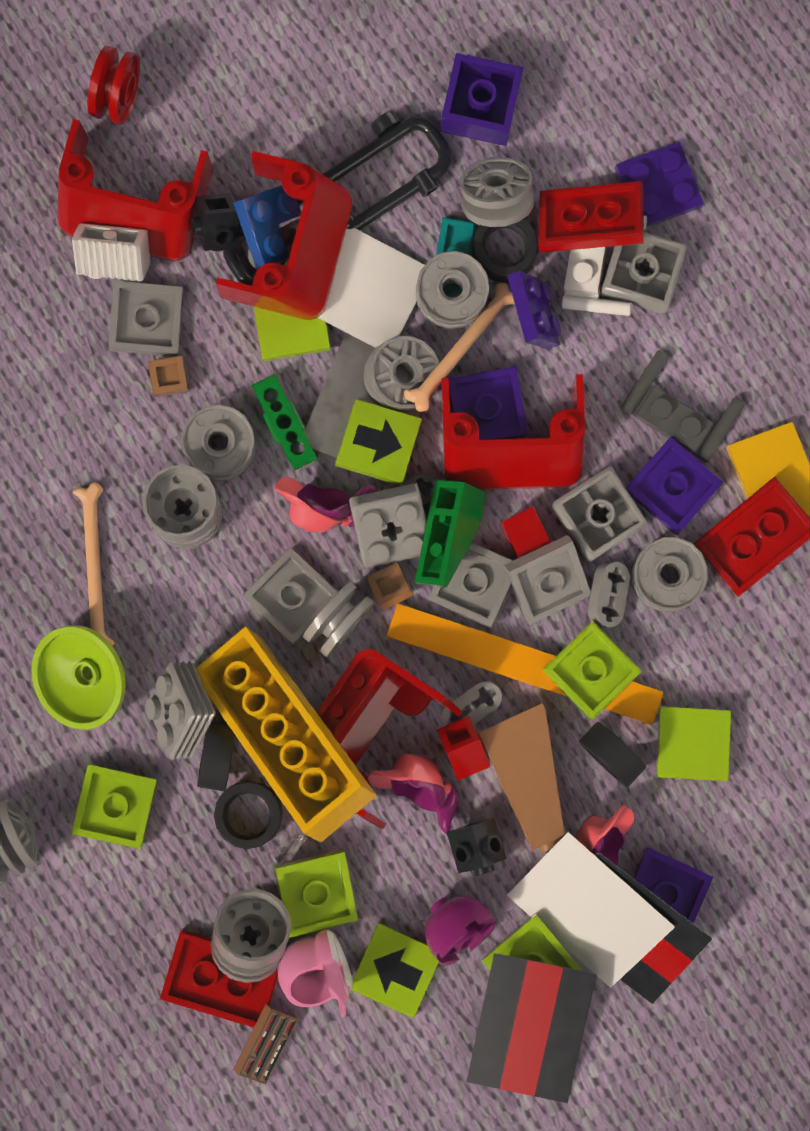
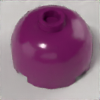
M457 896L449 900L447 897H443L430 908L432 915L429 917L425 927L427 946L441 966H448L460 960L456 955L458 952L470 947L471 952L480 945L495 928L492 922H497V919L477 899L469 896Z

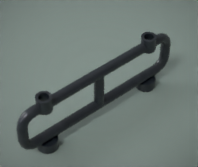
M390 110L379 116L371 124V128L378 138L323 173V175L336 182L412 131L423 132L438 153V161L429 169L422 170L411 181L356 217L351 212L347 229L356 228L360 231L417 192L426 197L439 188L440 185L437 179L448 171L452 162V152L445 138L430 120L423 117H411L400 122L394 111ZM297 199L298 205L304 203V201ZM244 232L238 233L239 246L246 241ZM238 247L223 250L226 264L238 282L252 286L254 277L249 274L238 258Z

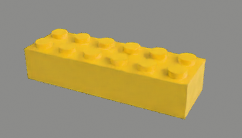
M245 626L196 668L207 695L305 835L319 842L324 841L377 796L265 641Z

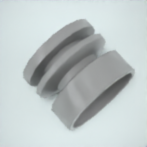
M183 464L168 466L155 473L146 484L142 497L143 512L159 538L170 546L181 549L197 548L210 541L219 530L223 518L222 502L209 477L199 469ZM182 505L187 508L190 507L192 513L189 516L181 514L179 508Z
M10 798L0 801V885L7 882L5 864L17 876L25 872V866L32 869L41 864V856L32 827Z
M256 888L240 890L226 898L218 908L211 940L212 957L221 972L233 980L244 983L262 981L274 974L278 963L284 956L291 931L290 915L283 902L272 893Z

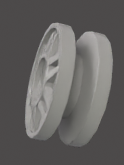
M506 157L488 158L474 163L461 176L460 187L463 195V212L469 220L482 226L505 227L518 223L527 217L534 207L532 172L524 163Z
M457 251L440 253L429 259L420 270L416 284L417 305L422 314L435 326L446 329L464 328L474 322L483 312L489 293L488 275L481 263L470 255ZM450 283L457 284L461 288L462 293L455 298L448 297L443 292L444 286Z
M397 336L377 346L368 356L364 367L365 387L369 396L379 406L395 411L411 410L415 408V403L405 399L404 391L420 387L437 367L439 360L435 351L424 341L412 336ZM397 366H402L407 370L409 378L406 383L397 378ZM437 387L436 390L431 394L430 398L436 393L438 387Z
M221 404L206 406L195 412L184 426L181 438L183 453L191 467L199 469L210 480L217 482L233 480L245 473L253 462L256 452L255 434L246 416L235 408ZM217 436H223L229 440L226 448L220 451L210 448L211 441Z
M663 537L649 543L639 553L632 567V585L637 596L648 607L660 612H676L690 606L702 595L707 583V564L702 553L692 543L678 537ZM670 566L677 571L678 580L676 583L668 584L662 580L660 576L662 567Z
M352 582L347 583L329 601L302 636L311 643L320 635H325L327 639L322 645L320 653L326 658L353 633L375 604L369 597H366L354 606L350 601L355 595L357 587Z

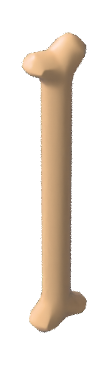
M506 283L495 285L493 300L422 385L416 389L404 391L405 399L414 402L417 411L424 412L429 409V398L441 384L442 378H446L500 311L507 305L515 304L512 292L509 291Z
M94 482L88 488L77 487L73 490V494L79 497L83 503L90 629L102 635L113 646L115 642L106 635L104 630L97 500L102 494L103 488L100 484Z

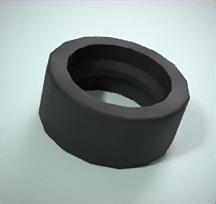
M525 219L505 227L480 225L474 236L472 246L473 258L481 263L489 279L503 283L509 282L507 275L518 271L528 273L533 266L538 249L537 235L531 224ZM507 228L514 230L524 240V256L520 262L513 266H497L486 255V239L497 229Z
M211 722L205 733L197 787L219 791L226 790L235 734L228 724Z
M596 722L579 740L580 745L625 787H629L646 769L644 762L621 739L600 722Z
M254 781L236 783L226 789L216 802L214 812L216 829L222 838L234 847L243 849L261 847L273 839L281 827L283 817L281 801L275 792L263 783ZM248 793L262 798L267 804L270 814L268 824L264 830L252 836L239 834L233 830L228 820V810L233 800L240 795Z

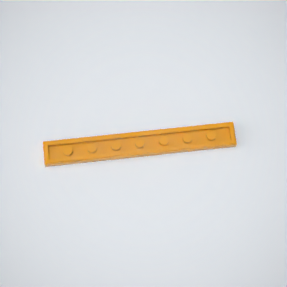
M397 604L386 637L567 697L542 671L556 657L555 655ZM632 681L604 710L653 725L663 691Z

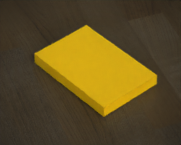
M793 422L726 447L746 499L773 477H776L810 517V464Z

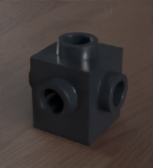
M230 193L196 197V217L191 218V229L193 237L199 238L204 251H223L227 248L238 247V233H243V229Z
M495 818L471 823L446 832L458 873L473 870L474 876L483 875L495 870L493 864L507 859Z

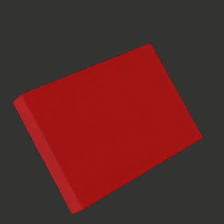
M642 181L540 191L538 237L540 253L644 244V189Z
M773 477L693 544L736 596L739 597L810 539V517L777 478Z
M181 929L160 1000L254 1028L265 1005L270 1006L278 979V971L276 970L273 975L258 982L244 983L233 980L221 972L213 960L212 938Z

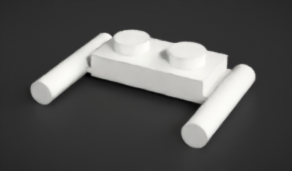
M644 216V230H645V229H646V224H647V216ZM608 247L570 250L564 285L565 295L562 300L563 309L631 316L632 302L599 299Z

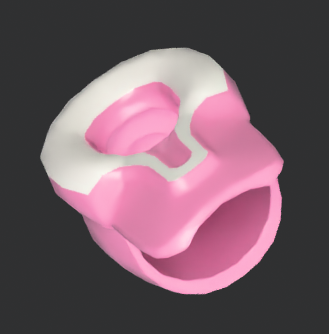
M328 929L321 930L316 936L303 938L288 945L284 956L278 963L277 971L279 984L289 1002L300 1007H313L335 998L338 1000L341 1016L344 1018L346 1016V1001L349 998L353 980L347 959L336 935Z

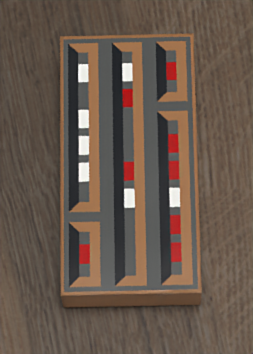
M265 1005L233 1070L240 1076L266 1085L299 1019L290 1013Z

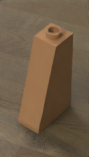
M543 703L477 734L530 849L539 848L540 853L552 849L559 842L558 838L564 836L565 833L546 709Z

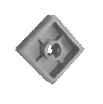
M644 232V244L614 246L600 291L601 295L619 301L632 302L635 306L665 314L673 296L687 246ZM641 264L648 266L647 271L649 274L645 277L639 275V271L635 269L640 268Z
M612 467L604 469L554 501L551 505V508L586 562L593 561L648 524ZM592 507H596L597 510H602L603 508L606 510L607 514L603 517L605 523H601L599 520L594 521L591 518V515L594 513Z
M417 484L400 486L349 499L362 562L365 568L420 557L426 520ZM394 522L395 528L387 530V523Z
M183 661L181 665L178 662L175 665L170 662L163 676L158 677L157 688L152 698L148 699L145 705L148 719L154 721L158 730V743L160 747L166 749L171 760L175 756L178 759L181 756L186 758L187 755L191 758L193 757L216 714L191 661L187 664Z

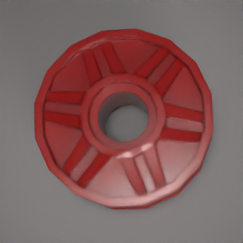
M104 46L95 61L88 89L87 107L90 117L102 119L109 108V118L112 123L118 125L125 123L131 112L139 83L140 58L138 54L126 52L119 62L117 48L111 46Z

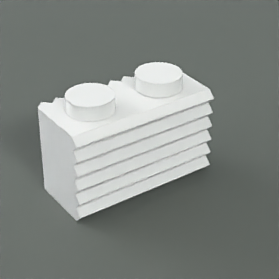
M79 223L72 237L76 274L78 276L82 274L84 276L88 275V277L93 279L110 277L111 279L117 278L126 282L143 281L151 262L148 231Z

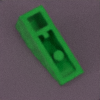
M435 480L415 583L448 587L480 527L486 492L465 482Z

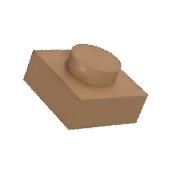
M183 356L148 361L154 397L189 392Z
M398 562L366 577L377 603L383 611L414 595Z

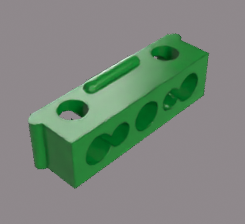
M275 374L252 384L254 393L264 411L263 418L276 443L281 444L293 470L295 471L317 460L304 433L306 428L293 402L288 401ZM268 392H276L278 394L276 402L277 405L282 406L280 411H272V402L265 400ZM283 418H288L292 421L290 427L286 429L279 428L278 423ZM290 435H296L298 437L296 440L297 444L304 446L302 454L295 455L291 452L293 444L287 441Z

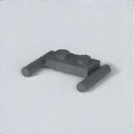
M657 350L621 406V409L635 416V418L665 437H672L684 449L695 454L704 462L709 463L745 404L733 398L716 426H714L713 422L656 386H651L669 359L667 354Z

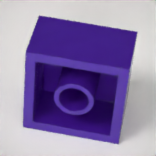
M456 53L442 112L440 132L507 146L524 67Z

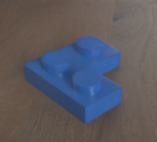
M280 185L233 202L256 269L258 270L267 263H278L288 259L289 254L278 224L301 215L297 199L288 196L283 186Z

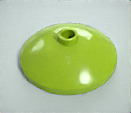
M68 625L55 629L40 641L33 655L31 673L36 695L45 710L58 722L73 729H94L110 721L122 705L126 688L123 665L113 646L96 631L79 625Z

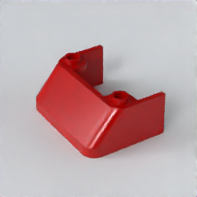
M73 119L59 167L57 220L63 232L73 237L79 223L147 230L150 256L173 262L185 259L190 254L194 242L191 218L196 217V197L206 196L213 171L208 152L200 151L192 183L182 180L168 182L161 190L158 203L92 187L95 171L91 162L84 157L89 138L80 120Z
M252 151L251 160L255 175L282 182L285 193L294 199L304 201L287 266L277 263L264 264L257 270L252 286L218 277L216 286L222 299L305 320L316 319L323 314L327 305L352 212L351 194L346 188L307 164Z
M576 374L572 384L573 409L561 410L552 417L549 425V438L479 440V427L471 415L467 413H450L449 378H442L445 480L465 482L479 490L567 488L575 485L583 473L585 439L583 374Z
M366 649L355 655L316 713L356 766L394 709L407 716H416L427 708L431 700H434L458 717H460L463 711L444 695L379 652ZM358 769L367 781V783L370 785L367 775L363 771ZM364 807L356 813L381 829L387 824Z

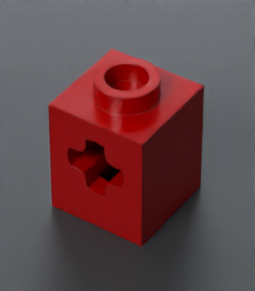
M533 506L502 521L500 524V528L516 559L551 543Z
M469 716L437 729L447 758L458 781L490 767L480 738Z

